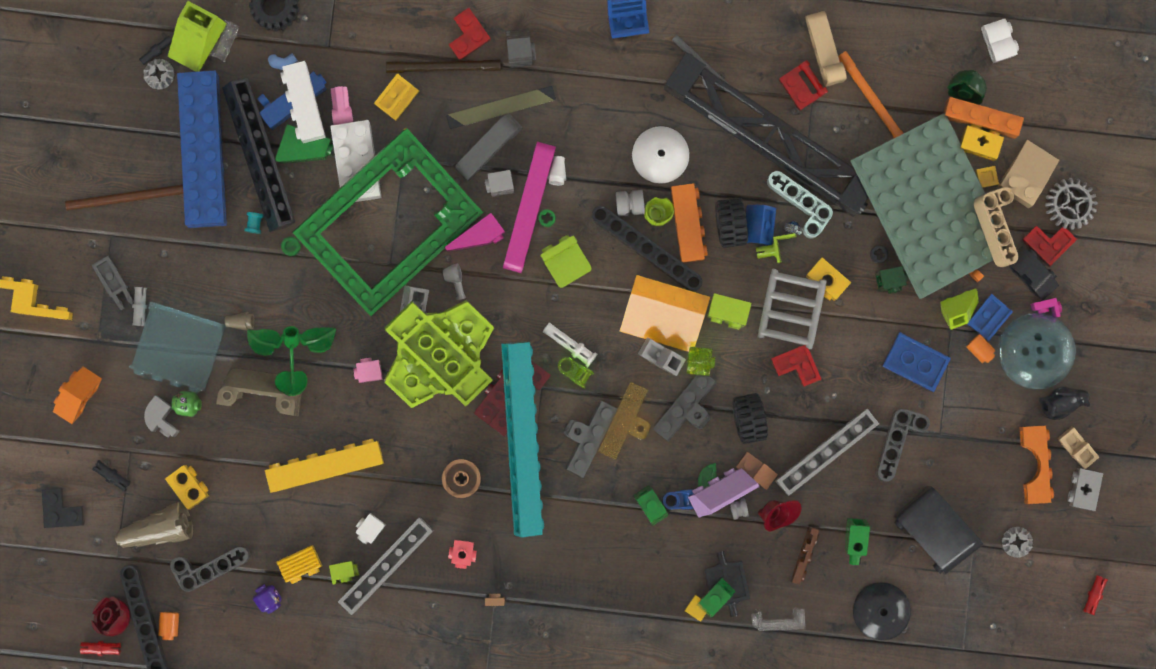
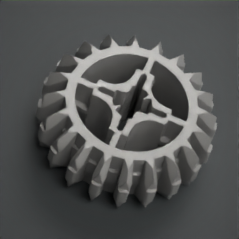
M1069 178L1067 182L1063 179L1061 180V185L1055 183V189H1049L1052 195H1047L1046 199L1051 202L1045 203V206L1051 207V209L1046 211V213L1054 215L1050 220L1057 219L1056 226L1063 223L1062 227L1065 229L1068 227V224L1070 230H1073L1075 225L1080 229L1082 228V223L1084 225L1089 223L1087 219L1092 220L1094 218L1091 213H1095L1097 209L1092 206L1097 205L1098 202L1092 201L1096 194L1090 195L1089 192L1093 189L1090 187L1086 190V182L1080 186V179H1076L1075 183L1072 178ZM1069 189L1078 191L1083 197H1075ZM1063 191L1064 201L1061 205L1057 206L1058 196ZM1070 200H1071V202H1072V201H1074V202L1079 201V202L1076 203L1074 206H1071V207H1069V206L1063 207V206L1067 205V204L1070 202ZM1085 202L1084 213L1079 217V205ZM1059 211H1067L1073 219L1064 217Z

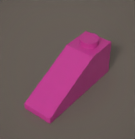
M490 213L448 244L445 249L450 252L489 245L492 242L497 244L504 238L503 234H505V231L492 213Z

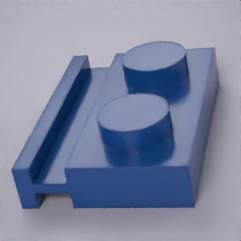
M990 294L971 317L967 325L978 334H981L985 340L989 341L1013 311L993 294Z

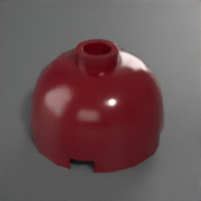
M115 597L103 598L97 603L92 613L95 615L94 621L91 620L93 629L105 636L113 637L121 634L126 630L130 622L128 606Z

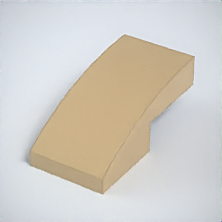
M1072 426L1057 438L1083 469L1088 468L1099 458L1089 443L1085 442Z

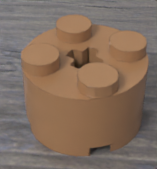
M454 460L444 469L442 484L450 495L457 498H466L473 495L480 487L481 473L479 468L469 460ZM460 473H463V476H467L464 484L456 480Z

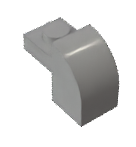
M648 337L638 352L640 356L647 359L650 363L675 376L678 375L686 361L685 358Z
M155 395L145 410L144 418L147 427L152 432H156L160 427L159 432L168 438L170 435L176 437L180 431L165 420L172 410V406Z

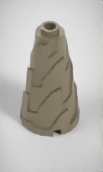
M181 501L166 506L165 509L151 513L150 516L120 529L115 535L116 543L125 548L192 539L193 524L192 521L188 522L187 519L190 513Z

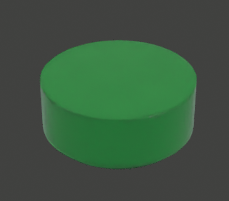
M287 237L282 241L281 249L287 256H295L300 252L301 244L295 237Z

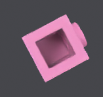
M372 358L360 359V363H356L357 368H353L355 380L358 379L359 383L383 380L380 360L372 361Z

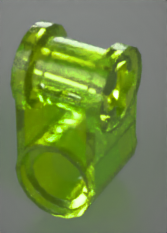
M568 357L560 359L557 363L558 371L583 389H585V383L589 377L594 374L587 367ZM564 360L571 363V369L567 372L561 369V363Z

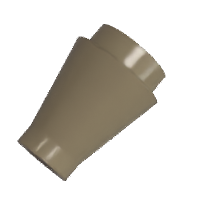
M249 312L225 317L226 327L246 331L254 328V315L249 314Z

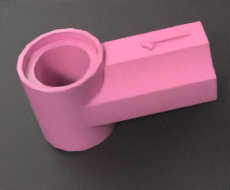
M347 87L331 88L333 124L339 125L353 122Z

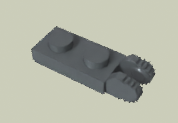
M109 255L92 264L109 296L113 298L120 310L124 309L123 302L117 296L120 293H124L130 304L134 303V299L128 291L129 288Z

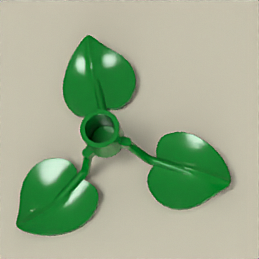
M288 326L284 329L281 336L278 332L270 329H248L247 338L251 349L255 353L264 356L271 355L275 348L279 349L284 341V345L290 349V372H280L275 378V386L287 396H296L305 390L308 380L303 371L294 372L293 349L298 346L300 341L303 346L308 345V349L312 352H325L333 344L336 328H312L306 330L303 334H299L298 328Z

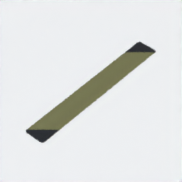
M548 86L448 114L446 117L449 128L454 129L556 100L553 87Z

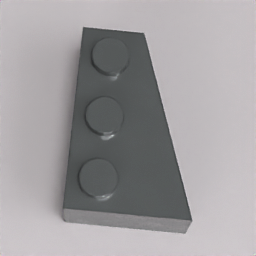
M529 28L506 31L510 68L533 66L532 61L536 60L535 43L530 42Z

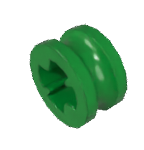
M543 210L539 214V223L543 227L554 225L556 217L553 211ZM547 213L551 214L550 218L553 217V220L548 221V224L544 223V219L542 220V216H546Z

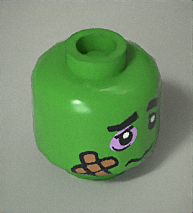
M179 391L173 396L171 406L177 415L193 417L200 411L202 401L195 392Z

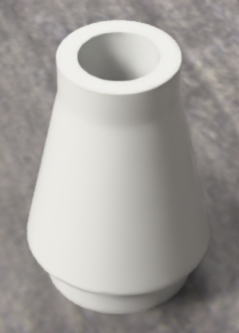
M553 157L547 177L549 184L564 185V181H566L564 157Z

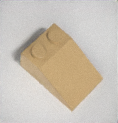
M1026 140L996 188H1010L1014 193V199L1030 208L1043 191L1059 159Z

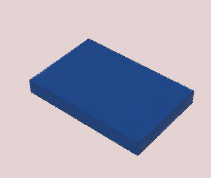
M899 332L882 367L934 392L951 358Z

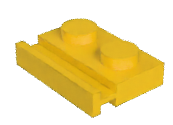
M396 74L374 102V105L397 121L419 93V90L399 74Z

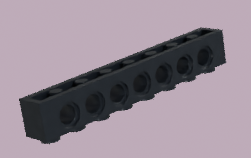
M248 78L230 81L222 87L269 232L285 229L296 222Z

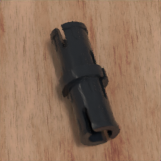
M98 460L92 470L104 477L106 482H111L125 492L131 482L119 475L116 469L112 470Z

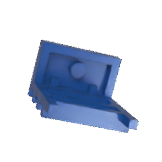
M607 0L608 20L612 39L649 33L646 0Z

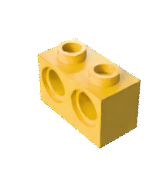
M183 465L166 477L165 480L187 510H191L209 496L207 494L209 490L202 481L199 483L196 479L197 473L192 466ZM181 473L187 475L188 479L185 484L180 483L178 480ZM193 488L199 492V496L195 500L190 497V491Z

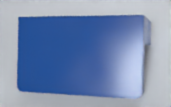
M747 205V243L772 245L776 216L775 207Z

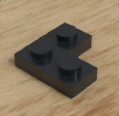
M62 488L42 490L44 528L84 525L83 506L63 507Z

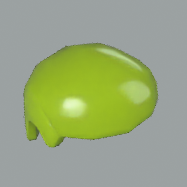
M655 197L646 203L644 217L651 225L663 226L672 219L675 212L674 205L668 198L661 199Z

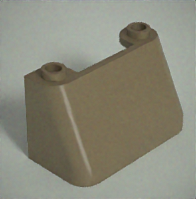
M232 369L227 373L218 392L216 404L232 407L237 399H243L244 393L277 397L276 408L280 413L299 416L302 393L296 396H287L279 391L275 386V378L278 374Z

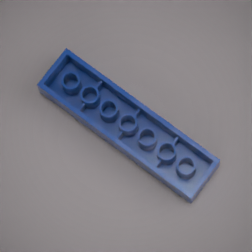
M216 71L177 73L185 225L188 228L227 226L219 75Z

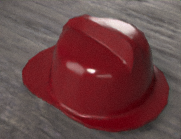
M772 500L760 509L758 514L764 522L766 531L771 532L792 524L799 517L802 507L799 501L789 500L783 503Z

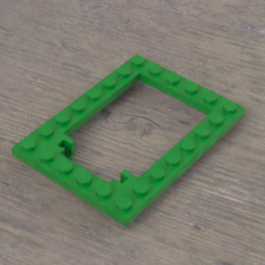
M405 128L292 233L359 305L372 316L483 212L408 128ZM415 165L446 200L443 204L444 207L440 211L436 210L433 213L442 224L378 283L370 288L324 239L321 233L391 168L402 178Z

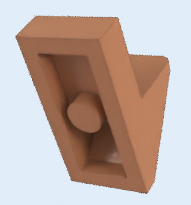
M746 452L736 466L737 469L742 468L766 490L778 475L748 452Z

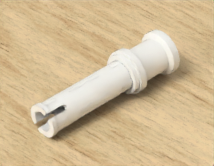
M548 323L543 330V333L569 350L573 358L577 357L584 362L587 368L596 358V352L592 353L584 347L583 343L578 344L551 323Z

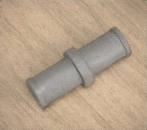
M134 287L132 325L145 326V309L148 306L146 305L147 288Z

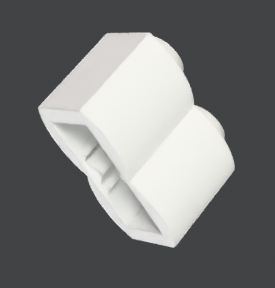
M1002 19L981 27L993 63L1017 55L1019 46L1017 41L1013 40L1011 36L1013 29L1010 22Z

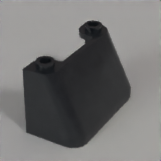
M926 486L893 516L896 519L895 525L901 531L903 529L908 531L933 559L935 564L932 566L939 574L942 572L947 574L983 545L978 536L932 486Z

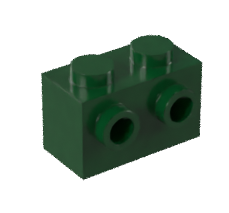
M903 266L875 273L879 292L888 291V294L900 292L902 287L907 285L906 282L909 281Z

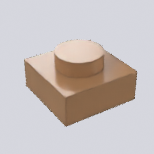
M491 593L489 597H485V606L505 605V597H501V593Z

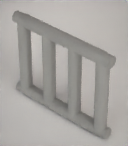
M772 269L758 337L764 338L767 336L806 345V348L812 349L827 280L816 281L779 273V270ZM779 280L816 288V299L812 300L776 292V282ZM777 299L813 307L812 317L809 319L771 310L772 301ZM769 318L810 326L808 336L806 338L767 329Z

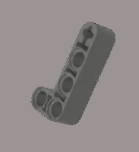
M511 114L503 116L454 168L469 181L523 127Z
M899 409L892 414L876 468V477L879 480L888 482L894 478L908 429L916 432L926 431L930 426V420L927 416L907 409ZM900 412L906 415L904 423H900L897 420V415ZM918 418H922L925 422L924 427L921 429L917 428L915 424ZM894 431H898L901 434V438L897 442L891 437ZM889 449L895 451V458L893 460H889L886 456V452ZM884 461L893 463V466L888 465L887 472H890V475L885 476V478H883L884 474L881 473V470H885L887 464H883Z
M241 546L195 570L186 557L173 559L170 567L180 588L190 592L249 561L251 554L248 548ZM238 551L245 553L243 556L244 560L240 558L233 561L231 559L239 554ZM221 559H225L228 562L226 570L219 567ZM179 560L185 563L183 571H179L176 568V563ZM204 568H208L211 571L209 579H205L202 576ZM187 577L192 578L194 581L192 588H188L185 585Z

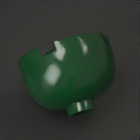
M964 70L959 71L951 78L947 89H949L948 95L950 97L980 105L984 100L987 87L985 80L978 72Z

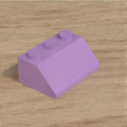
M732 468L724 472L725 476L719 479L716 477L708 481L709 485L703 488V486L692 490L693 494L688 498L698 517H702L718 511L759 487L758 483L742 468L738 470Z

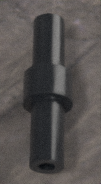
M167 36L159 44L155 43L150 47L151 50L139 59L141 63L145 65L153 57H158L162 54V50L171 44V37Z

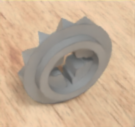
M154 59L144 69V79L151 88L164 89L173 82L174 69L169 62L163 59ZM156 67H158V69L161 72H165L161 75V81L158 79L157 76H151L156 73Z
M1012 527L1003 535V549L1012 557H1023L1033 548V538L1030 532L1022 527ZM1016 534L1019 539L1025 540V542L1020 544L1019 548L1017 545L1010 544L1016 540Z

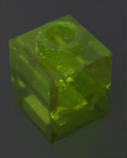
M689 347L686 374L709 376L710 369L715 367V357H712V349Z

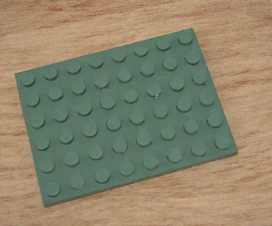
M945 113L851 160L919 299L993 261L974 209V200L984 195L985 192L964 150L960 148L961 144L948 117L944 116Z

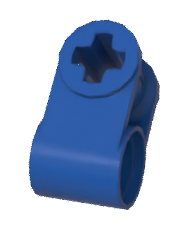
M694 489L667 492L662 496L661 503L666 509H694L688 498L689 495L693 494L692 490ZM669 495L675 498L673 506L666 504V498Z

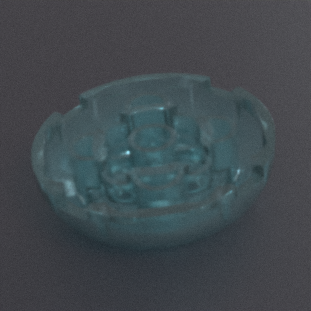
M1030 313L1018 317L1006 327L1000 338V364L1012 381L1025 388L1045 389L1058 384L1068 375L1075 361L1076 347L1071 332L1063 322L1048 314ZM1036 333H1040L1042 337L1040 341L1034 339ZM1055 346L1056 353L1051 354L1049 352V347ZM1024 347L1029 349V354L1027 356H1024L1022 354V349ZM1038 347H1041V354H1038L1036 351ZM1038 360H1042L1044 362L1042 368H1038L1036 366V362Z

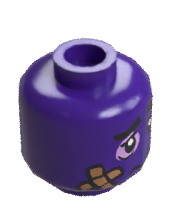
M263 584L255 589L256 594L253 596V601L261 612L270 614L281 606L282 598L273 585L265 586Z

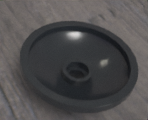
M878 582L866 586L859 592L853 604V618L858 629L864 635L875 640H889L897 637L905 630L910 620L911 608L907 596L901 589L889 583ZM881 609L887 610L886 615L882 616L880 614Z

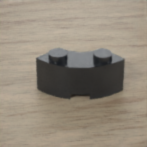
M1021 246L1017 250L1018 260L1016 263L1009 265V268L1027 286L1031 293L1043 301L1059 286L1055 280L1057 276L1051 269H1046L1037 259L1038 255L1032 249L1028 251L1025 247Z

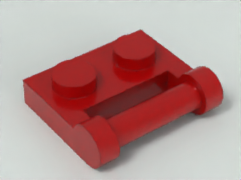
M808 60L779 78L780 83L799 111L829 92L826 87L822 86L810 68ZM801 71H804L817 90V93L814 95L799 75Z

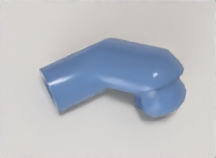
M293 53L285 58L277 57L275 54L268 57L269 65L283 70L282 66L294 64L298 61Z

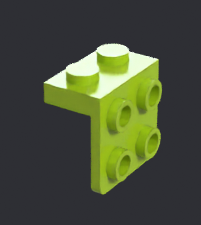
M574 235L562 237L558 240L560 242L554 247L552 244L547 246L540 255L560 288L584 276L592 269L577 244Z

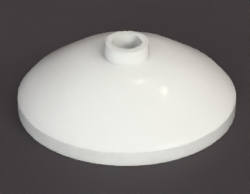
M664 126L653 127L644 131L635 141L632 160L635 169L644 179L658 184L669 183L680 177L685 171L689 162V148L683 136L674 129ZM663 150L665 155L660 157L658 151Z

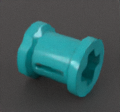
M247 212L248 222L247 228H244V231L261 234L260 224L264 214Z

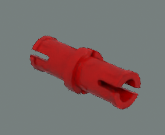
M1096 575L1092 589L1088 591L1089 597L1083 609L1084 612L1095 616L1099 601L1103 599L1102 593L1108 579Z
M98 641V643L81 642L80 644L83 647L80 648L81 654L103 656V654L120 655L121 650H119L121 649V643Z

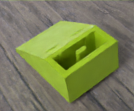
M187 1L178 17L168 57L195 72H199L227 23L218 16Z

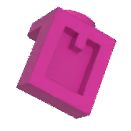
M1057 298L1030 304L1032 311L1038 310V314L1049 312V307H1051L1053 318L1061 317L1062 306L1060 301L1057 302Z

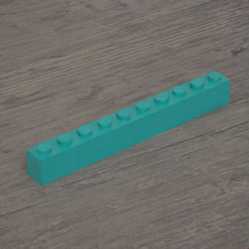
M530 342L501 343L514 535L518 537L543 535L544 521L541 517L543 503L540 499L542 485L539 480L540 463L537 456L539 444L536 441L538 426L535 422L537 408L534 403L535 386L532 380L534 367L531 364L533 349Z

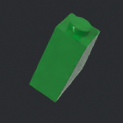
M287 124L275 161L279 164L325 160L333 152V141L329 138H322L303 143L301 139H297L295 132L297 127Z

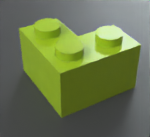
M714 293L707 317L711 318V322L722 324V321H725V323L729 324V328L739 330L741 327L746 326L751 303Z

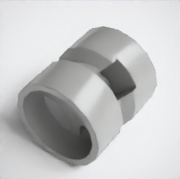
M632 190L630 194L626 191L616 192L618 217L628 216L630 212L633 215L645 214L643 190Z

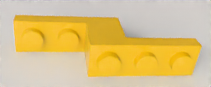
M2 276L0 288L14 290L11 306L12 313L72 320L73 313L68 312V308L56 306V310L48 309V305L37 304V308L35 307L38 285L33 284V280L21 279V282H15L12 277Z

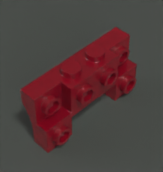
M531 361L534 367L533 384L536 389L540 390L551 375ZM502 369L496 377L499 380L495 385L491 383L484 392L487 396L475 410L474 414L505 437L507 434L506 413H504L506 407Z

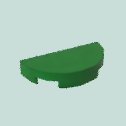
M716 463L709 464L702 469L698 476V487H707L709 485L708 481L717 477Z

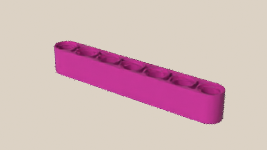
M541 142L536 144L503 269L522 273L556 146Z

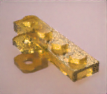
M630 382L598 452L616 460L628 434L638 439H646L651 425L644 419L637 417V414L648 393L647 389ZM639 426L644 427L642 432H638Z

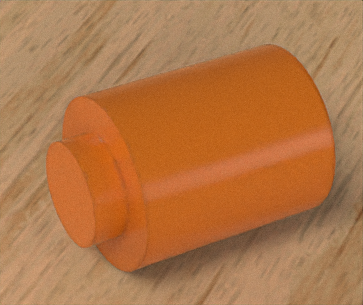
M978 334L966 345V348L981 363H989L996 356L994 354L996 350L981 334Z
M160 612L158 636H162V640H174V637L178 636L179 613Z

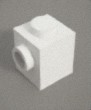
M370 513L366 519L362 517L356 525L358 528L356 533L359 535L357 538L365 544L368 542L372 544L386 524Z

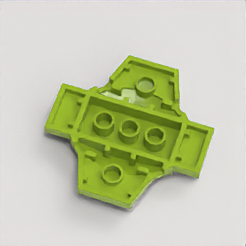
M467 300L441 313H425L411 301L384 328L397 341V356L384 382L411 408L433 398V395L437 393L453 394L466 407L493 381L492 377L480 367V351L484 348L494 326Z

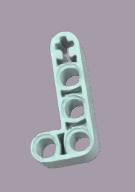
M775 171L769 175L767 179L768 187L810 216L803 227V233L807 238H816L833 215L832 208L782 172ZM772 177H773V178L779 177V178H780V179H779V182H780L781 184H783V185H784L785 182L788 183V184L784 187L783 191L781 190V187H782L781 184H779V183H777L776 185L773 184V181H774V180L772 179ZM794 187L797 191L796 196H789L787 188ZM803 199H811L812 207H805ZM825 209L828 212V217L825 219L821 218L818 211ZM813 224L816 226V234L808 232V225Z

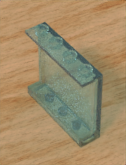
M150 302L148 307L150 311L133 363L129 365V368L134 369L133 373L144 376L145 373L151 374V379L162 382L163 378L170 380V385L181 388L182 384L189 386L188 390L199 393L200 390L205 391L226 326Z

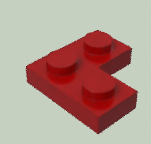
M467 8L453 18L463 32L462 36L449 44V47L459 61L491 40L470 8Z
M1035 226L1022 240L1050 267L1077 239L1063 227L1049 238L1038 226Z
M806 345L771 359L778 376L796 369L803 387L821 380L818 369Z

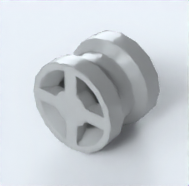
M745 498L730 503L734 520L740 516H749Z

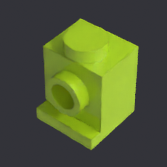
M354 561L329 565L333 585L337 584L339 579L343 583L352 581V577L359 575L358 564H354Z

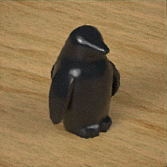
M1062 387L1055 389L1049 396L1040 397L1039 402L1044 414L1049 419L1060 420L1073 413L1080 406L1089 407L1090 396L1085 390Z

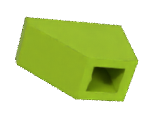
M977 289L965 291L960 295L940 302L942 315L950 330L969 323L979 303Z

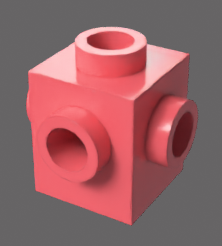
M454 540V547H450L448 558L452 559L451 563L455 564L456 568L466 569L467 565L471 566V562H475L477 551L473 550L474 542ZM460 551H464L466 553L465 558L460 557Z

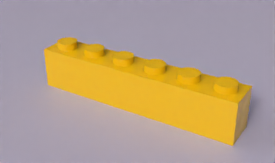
M373 439L362 441L363 445L355 447V443L343 446L344 450L336 451V448L326 450V455L318 456L317 453L307 455V460L299 461V458L288 460L287 465L281 466L280 463L269 465V469L265 470L270 493L384 464L379 441L374 442Z

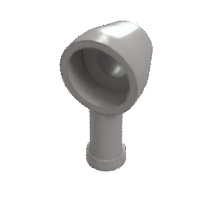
M458 263L450 265L443 270L444 280L454 283L457 300L465 299L461 268Z

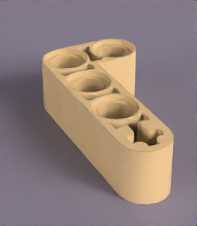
M825 11L805 16L824 86L827 87L844 82L846 80L845 68L843 63L839 61Z
M1008 187L981 195L974 200V209L993 260L998 267L1012 265L1018 260L1016 247L1001 210L1002 206L1010 204L1014 199V193Z

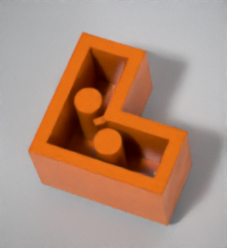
M84 366L78 372L74 371L69 381L64 382L58 390L60 394L54 400L56 405L53 412L73 424L82 414L87 401L98 390L102 378Z

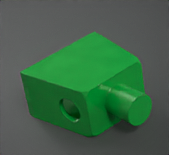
M649 485L633 495L652 526L669 516Z
M847 518L845 551L850 555L849 564L860 565L861 556H867L870 526L866 519Z
M721 578L697 605L711 618L736 591Z

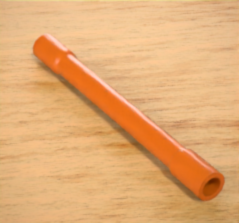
M847 51L838 56L840 63H843L845 70L858 85L891 132L893 138L904 134L859 72Z

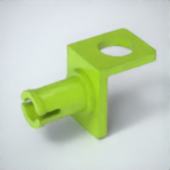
M796 234L773 237V245L756 247V252L765 251L764 253L757 254L758 259L775 256L777 263H782L778 240L797 237Z

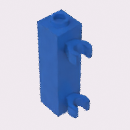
M313 71L309 75L316 98L327 90L325 87L327 82L321 74L316 75ZM286 93L272 103L268 101L264 94L257 98L264 107L259 113L272 131L291 117L290 110L293 109L292 102L287 101Z

